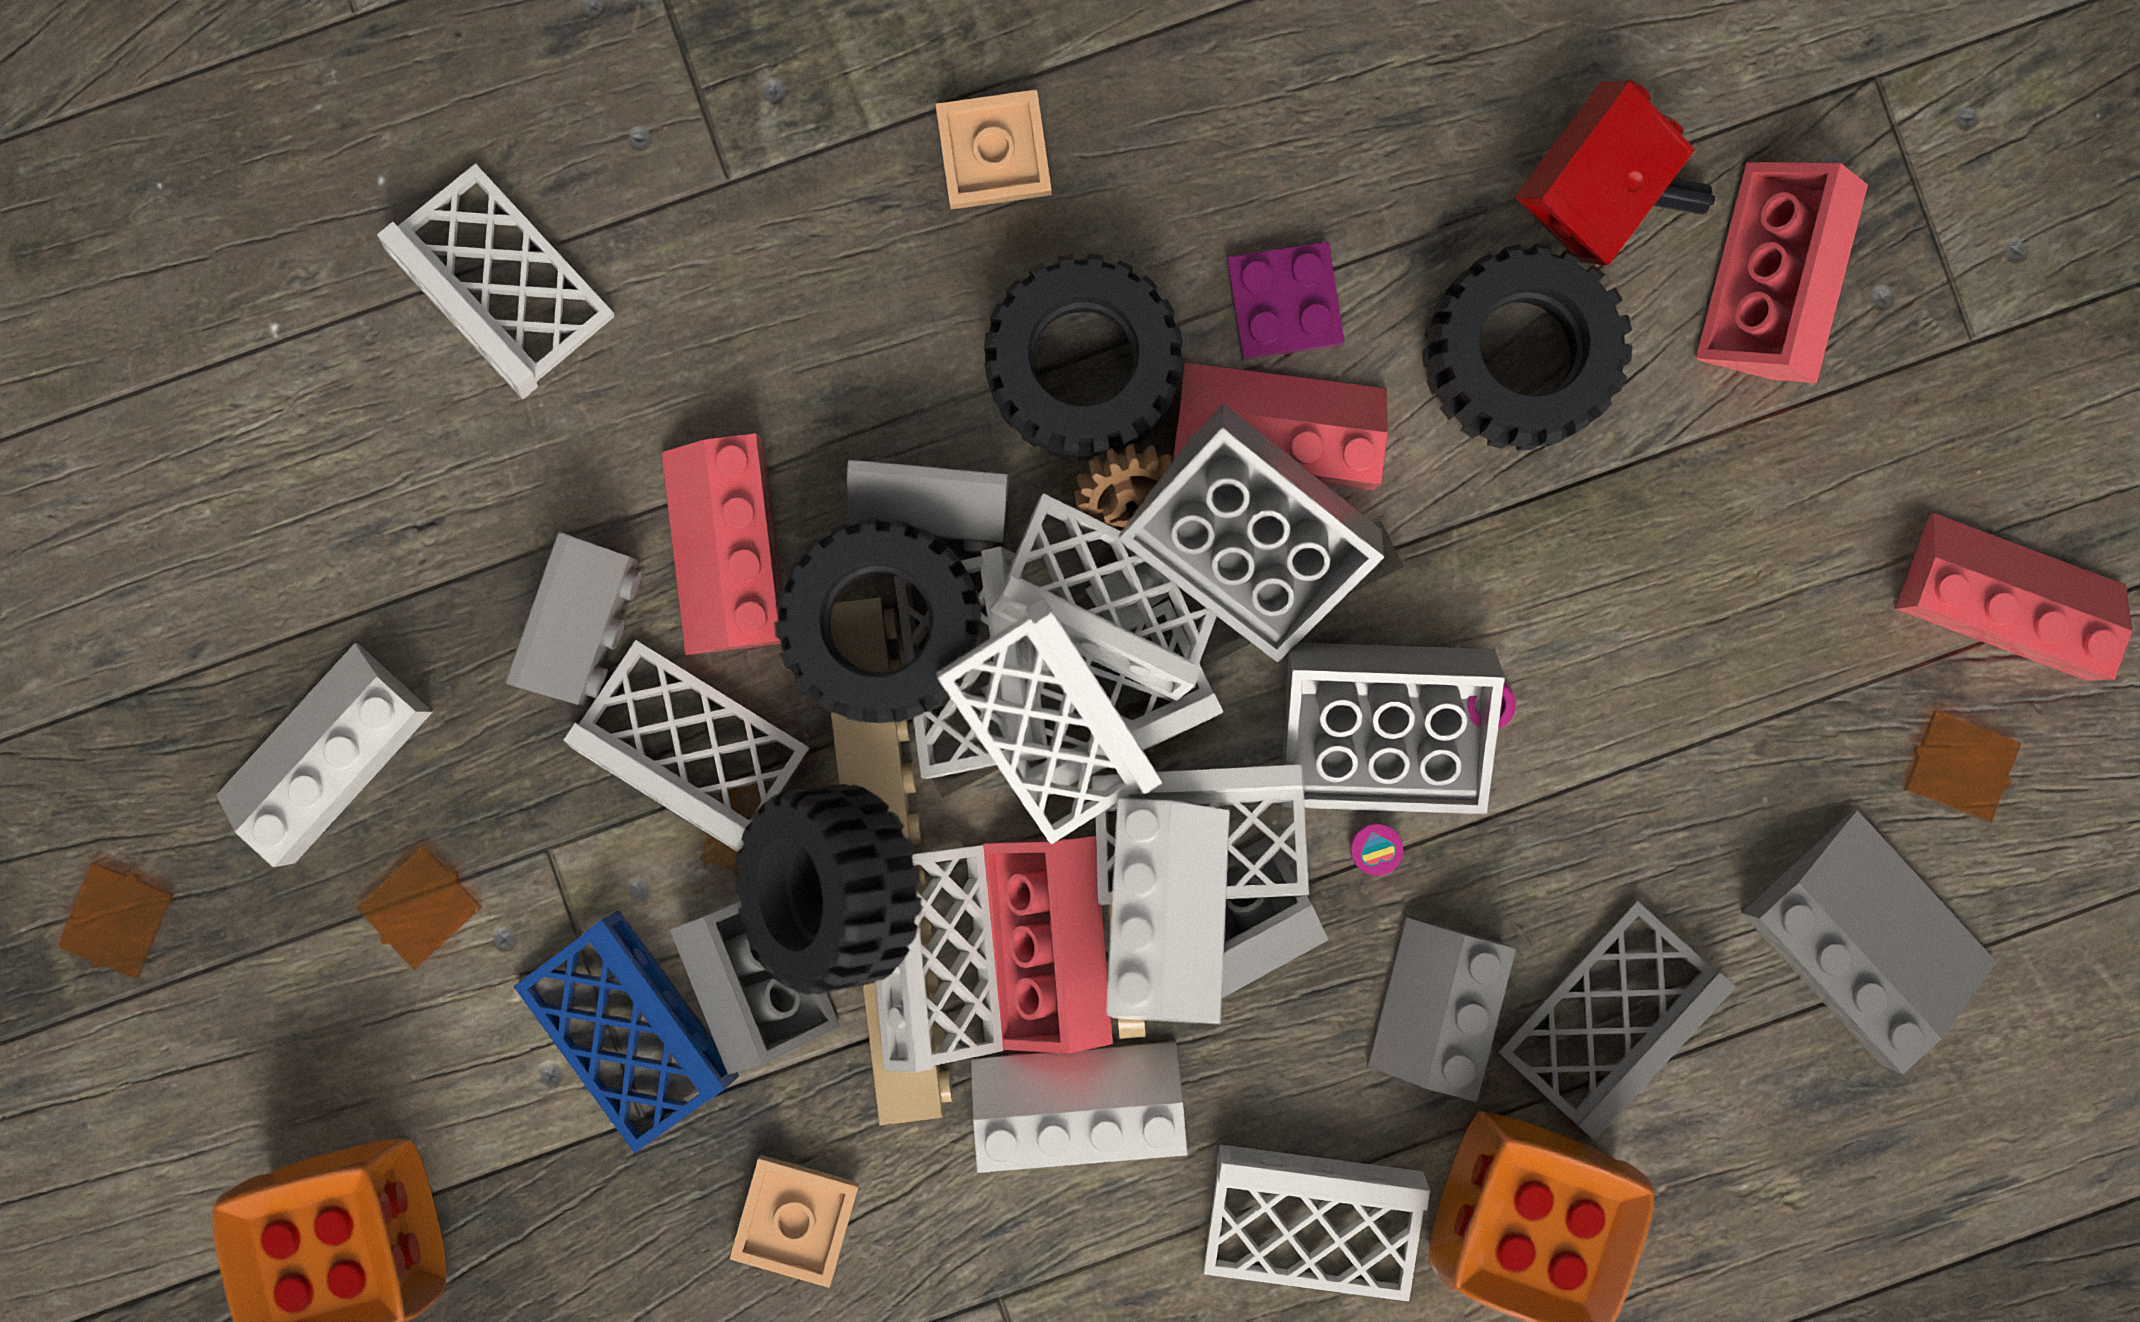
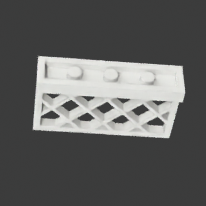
M476 163L400 225L397 226L392 222L377 234L385 251L522 399L526 398L538 387V380L614 318L613 311ZM477 182L489 195L488 214L459 212L460 195ZM451 204V211H442ZM496 204L506 215L496 214ZM430 220L450 221L448 246L427 245L415 232ZM458 222L487 224L485 248L456 247ZM495 225L517 226L523 232L522 251L493 249ZM530 241L540 252H530ZM436 255L447 256V266ZM455 257L484 258L483 283L460 282L454 276ZM492 259L521 261L520 286L491 284ZM529 262L551 263L558 270L557 288L528 287ZM565 279H566L576 290H573V289H564ZM471 293H482L481 304ZM490 294L519 296L517 321L495 320L489 314ZM527 296L556 298L555 322H525ZM563 299L586 300L597 313L583 325L562 324ZM505 330L517 331L516 342ZM524 331L554 333L553 350L539 362L535 363L523 350ZM561 333L571 334L563 342H561Z
M1043 493L1037 502L1005 581L997 592L989 611L1016 623L1028 615L1026 608L1044 597L1082 656L1177 701L1191 690L1197 682L1201 667L1198 664L1217 616L1206 607L1190 614L1179 589L1180 587L1162 573L1160 575L1164 584L1144 591L1133 566L1146 561L1118 540V535L1121 531ZM1046 513L1065 522L1071 539L1053 545L1049 544L1041 526ZM1100 539L1111 544L1118 562L1097 568L1086 543ZM1034 541H1036L1039 549L1031 551ZM1075 547L1086 572L1064 579L1054 554ZM1043 557L1053 583L1038 587L1019 577L1025 563ZM1122 570L1132 595L1111 602L1101 576ZM1090 580L1100 606L1085 610L1075 605L1068 587ZM1057 591L1059 596H1056L1052 593ZM1168 592L1179 618L1158 625L1147 599ZM1136 603L1147 629L1133 633L1123 628L1115 611L1116 609ZM1104 614L1106 619L1100 617L1099 615ZM1201 619L1198 628H1196L1194 621ZM1183 626L1191 644L1186 658L1169 650L1162 632ZM1151 636L1152 641H1150V640H1148V639H1146V638Z
M1001 546L982 551V556L961 561L968 573L981 571L983 589L978 595L981 605V621L989 626L990 638L1014 624L989 611L1015 557L1014 553ZM896 576L894 580L905 661L908 664L920 652L919 644L930 628L929 610L924 616L914 609L911 587L915 585L901 576ZM985 605H986L987 616L981 612V611L983 610V608L985 607ZM915 618L920 621L917 628ZM1027 634L1007 646L1003 664L1032 668L1034 650L1032 641ZM971 669L968 671L963 679L964 682L959 687L963 694L971 695L968 692L983 670ZM1001 674L995 700L1023 704L1029 679ZM1037 682L1032 706L1042 708L1039 684ZM950 698L939 716L930 711L913 718L921 778L931 779L997 765L991 755L975 743L978 736L972 728L967 736H965L948 723L958 708L952 698ZM976 707V708L979 709L981 712L983 711V708H981V707ZM992 710L990 720H994L1003 727L1005 738L1014 740L1020 714L1001 711V717L995 713L997 710ZM1029 716L1023 739L1024 742L1047 745L1043 718ZM929 719H931L934 722L931 728ZM944 729L959 740L961 745L950 761L935 764L933 744ZM970 750L978 754L977 756L965 758ZM1002 750L1009 761L1011 750ZM1020 751L1018 760L1033 761L1047 758L1048 756Z
M1043 597L1026 608L1027 616L936 674L1050 844H1053L1116 804L1118 799H1124L1139 788L1146 794L1162 784V781ZM1027 634L1036 647L1032 668L1003 664L1007 646ZM996 654L994 662L986 661L988 658ZM1043 659L1052 672L1041 671ZM971 669L992 672L986 698L963 694L954 680ZM1001 674L1029 679L1023 704L995 700ZM1038 680L1062 686L1064 693L1059 711L1032 706ZM1071 702L1079 714L1068 713ZM972 706L983 708L981 719ZM992 710L1020 714L1014 740L990 734L987 728ZM1029 716L1056 721L1050 746L1023 741ZM1066 723L1088 726L1091 736L1087 752L1060 748ZM1098 744H1100L1107 756L1096 754ZM1000 748L1011 750L1009 761ZM1020 751L1048 756L1042 781L1019 777L1016 767ZM1057 758L1084 762L1078 787L1051 783ZM1093 764L1113 767L1123 779L1106 791L1087 789ZM1029 790L1039 791L1037 801H1035ZM1048 793L1075 797L1071 813L1052 825L1043 812ZM1084 799L1090 800L1089 802L1083 805Z
M1170 600L1151 608L1156 619L1163 615L1167 622L1178 618ZM1141 614L1121 622L1122 627L1129 631L1137 628L1135 633L1142 631L1145 624ZM1182 626L1171 629L1173 637L1169 650L1174 651L1177 642L1183 657L1186 658L1191 645ZM1088 658L1085 661L1093 674L1117 682L1110 700L1114 706L1122 684L1151 695L1145 715L1135 720L1121 716L1143 751L1223 713L1221 705L1215 693H1213L1202 668L1196 682L1199 690L1176 701L1147 686L1125 679V676L1122 674L1117 676L1090 666L1092 660ZM1043 659L1041 671L1049 672L1050 668ZM1039 681L1040 696L1043 694L1062 701L1063 695L1044 689L1045 681ZM989 685L981 688L985 698ZM1157 697L1171 702L1152 711ZM1072 702L1068 713L1074 712L1075 706ZM997 710L995 713L1002 717L1001 711ZM1066 723L1060 748L1063 741L1077 746L1071 750L1087 752L1089 741L1085 743L1066 736L1065 734L1069 723ZM998 724V726H999V728H1000V730H1001V732H1002V734H1003V736H1004V729H1003V727H1002L1001 725ZM1045 728L1046 735L1053 737L1054 731ZM1098 744L1096 754L1107 756L1100 744ZM1057 758L1051 783L1071 785L1078 782L1084 762ZM1018 760L1017 766L1023 778L1042 781L1046 761L1030 768L1027 760ZM1093 764L1091 775L1108 767ZM1029 790L1035 801H1037L1039 791Z
M635 640L579 725L574 723L564 738V741L573 750L736 852L743 848L744 842L741 838L745 827L752 820L750 819L749 821L732 810L728 790L758 783L761 797L760 807L772 796L784 791L810 751V748L637 640ZM642 657L658 668L661 686L632 692L629 673L639 658ZM666 673L680 682L668 685ZM623 684L625 694L614 696ZM690 688L700 693L705 713L675 720L670 693ZM663 695L669 721L639 728L634 701ZM709 700L724 709L711 712ZM627 702L632 724L631 730L610 734L596 725L606 707ZM732 715L742 719L745 723L748 740L719 747L713 720ZM707 721L712 748L683 755L677 728ZM752 726L767 736L754 739ZM670 729L676 756L653 761L645 756L641 736ZM634 737L637 750L621 740ZM778 742L794 752L782 770L762 774L756 749L757 746ZM750 748L756 775L726 782L720 755ZM714 756L720 784L697 788L690 784L687 778L685 762ZM678 764L680 777L664 767ZM776 779L766 794L764 781ZM721 791L724 804L708 794Z
M1301 764L1156 772L1162 784L1146 794L1139 788L1124 798L1131 800L1175 801L1218 808L1222 805H1233L1247 819L1229 837L1228 851L1243 863L1249 871L1236 886H1227L1226 899L1309 895L1304 800L1305 784ZM1119 774L1092 776V790L1106 791L1123 779ZM1118 802L1096 816L1098 903L1100 905L1112 904L1113 892H1110V871L1114 868L1115 854L1109 860V842L1115 846L1116 839L1108 833V811H1117ZM1293 802L1294 822L1280 838L1258 819L1271 803ZM1242 804L1260 805L1251 813ZM1252 824L1256 825L1275 842L1255 865L1233 847ZM1294 833L1296 852L1286 844L1287 840ZM1281 848L1296 861L1297 883L1274 884L1260 870ZM1256 875L1266 885L1247 884Z
M983 845L922 852L912 855L914 865L920 864L933 877L922 895L917 892V896L922 898L921 913L916 916L915 924L919 926L920 921L925 916L938 930L927 948H925L921 944L918 927L915 940L910 945H907L910 951L903 962L890 976L884 980L876 981L884 1070L920 1072L933 1069L934 1065L1003 1051ZM967 858L969 879L963 889H961L949 877V874L959 859ZM943 861L940 866L935 862ZM941 887L955 899L945 918L931 906ZM964 910L973 917L974 931L967 941L954 929ZM947 939L960 951L950 970L936 959L937 954ZM969 962L978 968L979 982L972 993L959 981ZM929 968L943 981L931 1001L926 997L924 976ZM952 991L966 1003L954 1023L941 1011ZM975 1013L983 1020L985 1042L976 1044L964 1033ZM935 1021L948 1034L938 1051L931 1053L929 1029ZM957 1043L962 1046V1047H957V1048H955L956 1045H957Z
M1219 1144L1217 1176L1203 1272L1206 1275L1409 1301L1423 1211H1427L1430 1189L1424 1172ZM1227 1188L1249 1190L1258 1201V1204L1236 1219L1225 1205ZM1261 1192L1272 1194L1265 1198ZM1286 1196L1301 1197L1310 1210L1287 1226L1272 1206ZM1313 1199H1318V1200H1323V1201H1321L1319 1204H1316V1203L1313 1201ZM1339 1202L1352 1204L1361 1217L1338 1232L1324 1213ZM1364 1206H1371L1374 1208H1372L1370 1211H1367ZM1390 1209L1410 1212L1408 1227L1391 1239L1388 1238L1375 1221ZM1266 1212L1280 1229V1232L1258 1247L1243 1227ZM1222 1217H1224L1229 1225L1221 1230ZM1315 1219H1318L1332 1238L1309 1253L1294 1234ZM1369 1225L1383 1245L1360 1260L1346 1241ZM1235 1233L1238 1234L1251 1251L1238 1262L1216 1260L1218 1245ZM1288 1239L1302 1259L1288 1269L1275 1268L1265 1255ZM1405 1243L1404 1252L1402 1256V1254L1398 1251L1397 1248ZM1337 1247H1340L1353 1263V1266L1339 1276L1325 1274L1316 1262ZM1391 1253L1401 1266L1399 1283L1376 1281L1368 1269ZM1259 1261L1262 1266L1252 1264ZM1310 1267L1314 1273L1305 1272V1270ZM1361 1274L1364 1279H1357L1356 1277Z

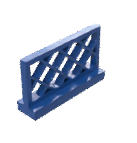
M619 910L597 922L586 933L514 986L634 1154L702 1104L725 1090L739 1077L737 1072L727 1074L715 1041ZM590 943L603 959L601 977L576 973L579 951ZM567 961L566 971L556 969ZM612 973H613V975L616 977L617 980L611 979V974H612ZM544 977L565 980L562 1006L545 1003L533 985ZM575 982L599 987L596 1012L572 1008ZM610 989L625 991L632 999L631 1019L606 1014ZM555 1015L560 1016V1022L555 1017ZM642 1015L648 1022L641 1021ZM570 1018L595 1022L592 1048L579 1046L573 1042L568 1035ZM605 1024L630 1029L627 1054L602 1050ZM640 1031L656 1033L664 1043L662 1061L637 1056ZM672 1056L677 1061V1063H671ZM585 1057H589V1058H590V1064H589V1062L586 1060ZM600 1060L625 1064L622 1089L605 1086L599 1077ZM635 1066L660 1071L657 1096L632 1091ZM670 1073L686 1075L699 1094L688 1102L667 1098ZM615 1099H620V1100H621L620 1105L618 1104V1102H617ZM631 1102L656 1106L653 1127L642 1135L629 1119ZM665 1108L676 1110L664 1118Z

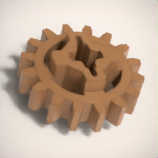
M1128 444L1125 454L1119 456L1110 448L1107 450L1108 460L1104 463L1092 458L1089 461L1091 474H1079L1077 477L1079 489L1073 491L1076 510L1122 531L1173 462L1172 456L1168 453L1157 458L1154 446L1149 445L1143 454H1136L1134 444Z

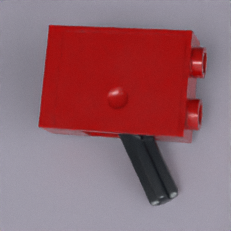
M1632 80L1601 81L1515 195V198L1567 250L1580 255L1579 262L1609 266L1653 206L1703 215L1708 212L1710 205L1715 203V196L1712 195V187L1710 185L1674 178L1695 149L1682 136L1683 129L1680 124L1671 117L1661 114L1650 103V93L1642 85Z

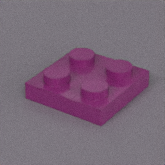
M1329 242L1227 258L1226 263L1242 361L1343 346L1345 341Z

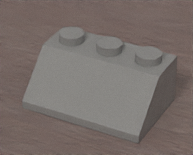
M848 460V526L860 523V519L877 518L878 521L888 522L894 519L907 522L910 526L920 530L924 529L936 536L941 542H963L962 551L982 554V551L992 549L993 545L1005 546L1010 495L1008 474Z
M558 532L506 684L577 705H589L591 697L597 698L607 678L608 670L602 668L609 648L614 650L617 647L624 630L625 622L619 619L625 600H633L641 581V572L636 570L639 560Z
M1267 836L1239 852L1255 865L1274 842ZM1279 850L1260 870L1274 884L1297 883L1296 877ZM1234 855L1228 857L1227 886H1236L1249 871ZM1255 875L1247 885L1266 884ZM1307 895L1226 899L1222 998L1328 941V937Z
M741 900L670 929L728 1075L764 1065L840 1027L827 993L818 995L797 993L781 985L773 979L774 973L772 974L762 967L758 961L760 957L758 951L751 949L746 938L749 932L746 923L741 922L738 908L742 907Z
M1405 917L1367 1066L1429 1090L1477 1102L1516 948L1501 941Z

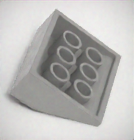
M1224 403L1188 440L1118 535V540L1277 663L1384 558L1382 531L1379 527Z
M1298 642L1288 652L1282 765L1301 764L1304 772L1305 808L1487 814L1505 678L1496 650ZM1469 696H1477L1475 707L1481 716L1480 728L1469 719L1471 717L1467 708ZM1281 802L1282 807L1294 808L1293 802Z
M1855 809L1742 912L1744 917L1880 1065L1901 1074L1909 1070L1943 1038L1997 963L1863 815Z

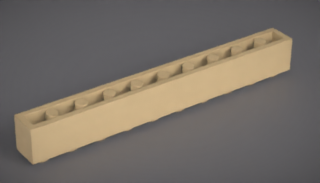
M882 598L834 603L830 618L831 634L837 649L847 661L869 672H889L902 667L900 659L892 660L889 640L898 639L894 608L886 609L885 600ZM831 713L839 784L858 785L880 797L889 805L888 812L896 814L904 825L902 833L905 838L911 839L913 848L916 844H922L919 813L910 814L908 793L916 792L913 762H904L901 743L910 741L909 721L868 723L846 719L844 716ZM914 865L915 868H919L921 883L917 884V892L922 895L928 886L927 873L921 865ZM923 917L919 923L921 944L927 948L934 936L933 924L926 917ZM929 968L924 976L926 997L931 1001L940 987L939 977ZM876 982L863 985L879 1125L942 1118L945 1110L944 1103L953 1102L950 1071H940V1064L934 1065L933 1069L920 1072L884 1070ZM934 1021L929 1029L931 1053L938 1051L946 1037L945 1030Z

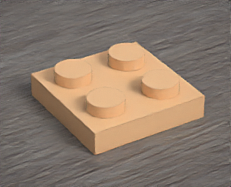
M1037 89L935 104L951 210L1052 195Z
M760 1155L730 1260L830 1288L860 1183Z

